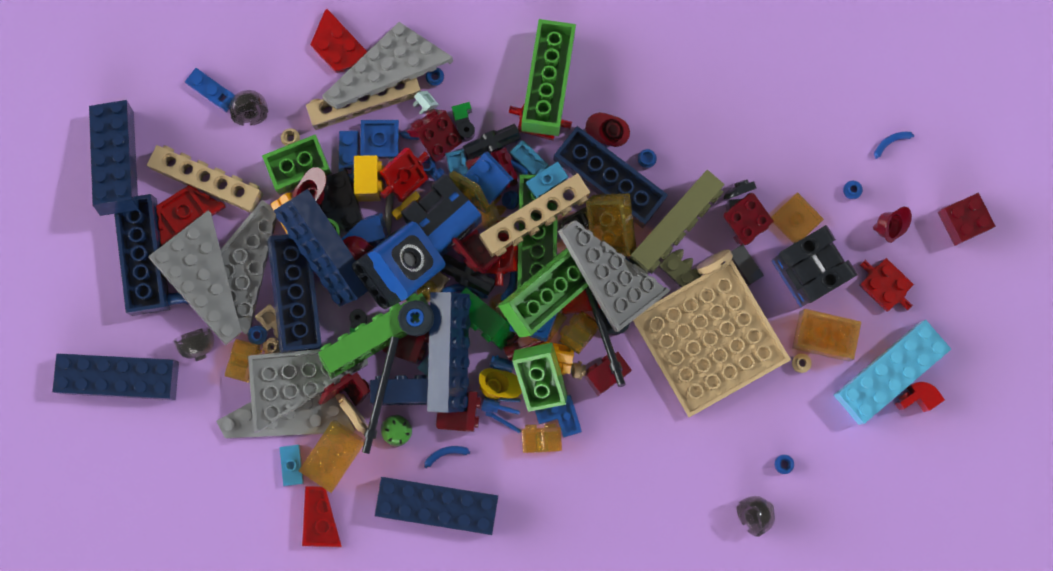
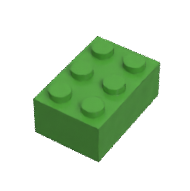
M316 134L262 155L274 188L279 195L296 188L305 173L313 167L323 169L326 176L332 174Z
M553 343L515 350L512 362L528 412L566 405L567 390Z

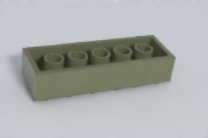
M706 170L631 254L629 261L639 266L645 272L652 274L661 263L659 260L661 258L665 260L674 249L672 245L677 246L686 235L685 231L690 232L699 220L697 217L702 218L711 207L710 203L714 204L724 192L721 189L725 184L709 170Z

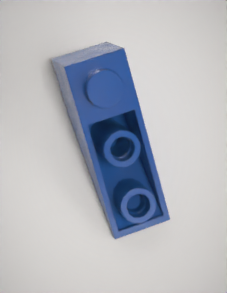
M379 213L364 217L342 238V241L349 236H358L367 242L373 241V244L380 243L389 235L383 214Z

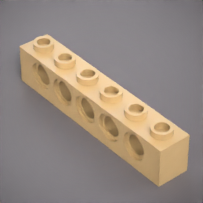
M408 78L398 82L397 84L404 85V88L401 90H396L395 86L389 87L383 96L377 94L370 96L368 94L366 101L361 102L358 98L357 102L350 103L346 108L335 109L323 99L311 100L309 104H306L312 126L315 130L322 129L414 99V96L421 92L417 78L412 80ZM326 107H332L330 113L323 112Z
M156 145L147 163V166L153 171L185 185H190L201 192L249 213H252L263 196L259 186L251 182L247 185L242 182L241 178L235 175L229 177L225 175V171L215 167L214 170L208 168V164L203 161H192L189 155L182 152L178 155L174 153V149L166 145L163 148ZM175 159L174 166L168 167L169 161ZM188 167H193L190 174H185V170ZM210 174L209 180L202 182L203 176ZM222 182H227L225 189H219V185ZM244 189L243 196L236 197L237 191Z
M577 173L479 235V239L491 257L494 255L499 257L507 251L506 248L510 245L517 246L524 241L523 237L526 235L533 236L540 231L539 227L542 225L548 226L556 221L555 217L562 214L564 216L571 212V207L578 204L580 206L588 201L587 197L591 192ZM570 193L573 199L568 201L564 199L563 194ZM554 203L557 209L551 211L547 208V204ZM538 213L541 219L534 221L531 218V214ZM516 223H522L525 229L523 231H517L514 225ZM505 233L509 239L504 242L500 241L498 235Z

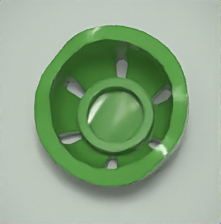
M391 415L382 422L381 435L388 444L396 447L402 446L411 438L412 426L403 416Z

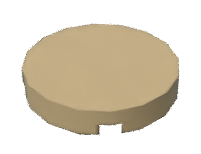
M729 249L720 251L706 258L696 269L699 274H709L719 269L724 261L725 263L730 262L733 254Z

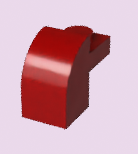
M917 382L907 387L908 391L898 397L899 401L895 405L899 410H902L916 401L923 412H927L945 401V399L932 384Z

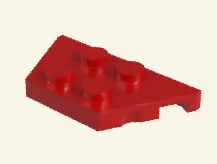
M326 9L310 45L335 73L350 69L367 53V50Z
M188 185L156 205L161 245L163 246L208 210L213 216L226 208L225 204Z

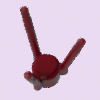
M516 334L513 338L506 341L508 345L503 348L508 359L512 360L515 350L537 346L545 341L538 340L521 347L519 342L515 343L519 338L518 334Z

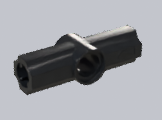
M514 123L498 131H489L483 134L480 139L463 145L468 160L482 156L487 151L492 153L503 149L505 146L521 140V136Z
M447 254L443 256L445 267L441 270L442 272L452 276L463 286L473 287L486 295H490L495 286V279L479 271L471 270L465 262L462 263Z

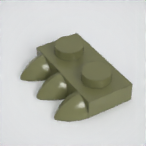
M683 249L672 252L659 265L681 288L702 276L696 268L691 269L693 258L681 260L684 254Z

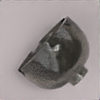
M243 90L233 96L230 102V115L234 123L244 126V123L251 122L250 126L262 123L267 118V102L260 93L253 90Z
M207 327V331L204 332L201 328L181 335L182 340L178 341L177 338L173 340L178 353L182 357L187 359L195 358V361L205 359L207 357L206 354L214 346V335L210 327Z
M750 496L739 502L740 504L736 508L737 515L742 525L746 523L750 528L747 531L751 535L760 537L772 528L775 521L774 507L769 501L760 496Z

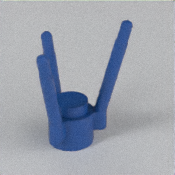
M485 396L481 411L486 412V416L492 417L512 430L521 433L519 428L494 414L498 412V409L520 414L519 410L502 406L498 401L521 402V399L502 397L499 399H489Z

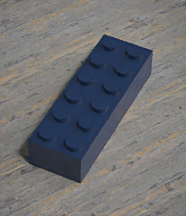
M127 100L89 106L92 205L100 216L139 210L134 111Z
M576 126L554 154L553 161H558L561 167L573 176L578 173L587 187L642 229L668 196L667 193L578 126Z
M308 189L273 210L279 222L286 228L289 237L295 241L300 253L305 256L311 269L316 272L321 284L327 288L332 300L339 307L357 300L368 292L352 269V264L356 261Z
M152 194L138 196L139 210L114 214L125 311L131 316L170 310V305L167 301V278L149 259V255L162 246L156 209L158 203L157 198Z
M288 234L269 236L267 243L280 353L320 349L322 343L313 270L305 256L300 253L295 241Z
M430 292V308L434 314V323L429 330L427 412L451 413L467 411L469 402L467 397V388L469 386L468 367L470 364L468 358V348L470 346L469 328L471 325L469 318V309L471 307L470 294Z
M56 353L52 392L68 395L176 400L179 362L170 359Z
M381 477L374 516L492 535L499 495Z

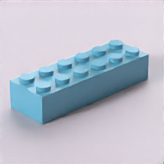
M926 319L920 321L838 390L834 397L858 425L865 424L947 354L951 348Z

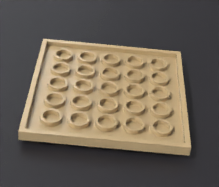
M732 260L722 264L719 269L699 277L657 301L633 320L688 417L697 414L791 360Z

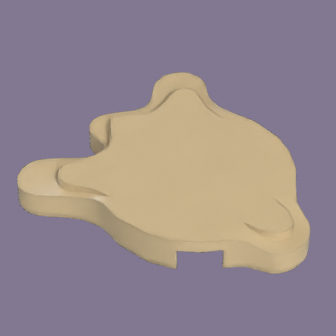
M343 393L336 394L335 397L355 428L364 435L365 429L368 428L369 424Z

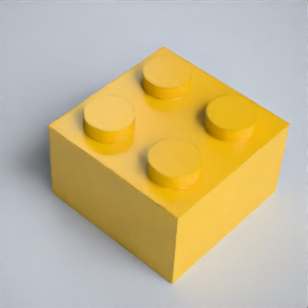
M377 155L354 156V194L358 202L381 201L380 192L384 189V184L382 183V175L379 171L384 166L382 161H379Z

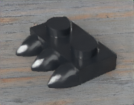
M748 179L734 183L735 187L728 190L723 198L729 199L757 189L755 182H749Z

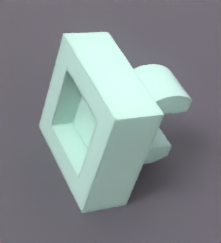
M428 91L418 92L414 96L417 101L413 103V106L418 107L419 104L422 106L419 114H425L439 105Z

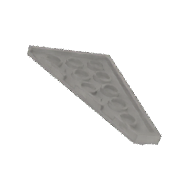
M398 22L322 97L324 101L335 109H340L347 104L357 102L358 98L368 94L370 96L375 95L389 87L397 86L398 82L408 78L412 80L424 75L426 72L437 70L436 67L445 63L451 64L453 58Z
M263 200L221 248L240 329L246 335H248L252 325L269 254L267 240L269 236H273L277 220L273 208Z
M208 210L149 255V259L226 346L241 334V329L212 215Z
M572 221L558 231L614 332L623 329L670 292L667 287L660 285L654 277L649 276L647 272L636 264L630 263L625 259L624 255L617 253L605 241H600L590 230H586L579 222Z
M320 349L248 356L253 432L256 433L322 394L327 386L332 383L338 384L341 382L340 379L346 374L350 373L353 375L368 365V360L362 361L331 379L319 359L318 352L321 351Z
M320 395L256 433L253 432L251 402L216 421L225 438L347 433L356 431L336 397L320 406L318 403L321 398Z

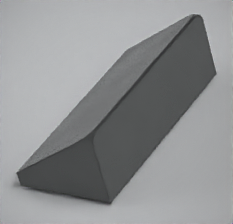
M740 245L731 251L733 254L732 261L747 286L764 276L744 245Z

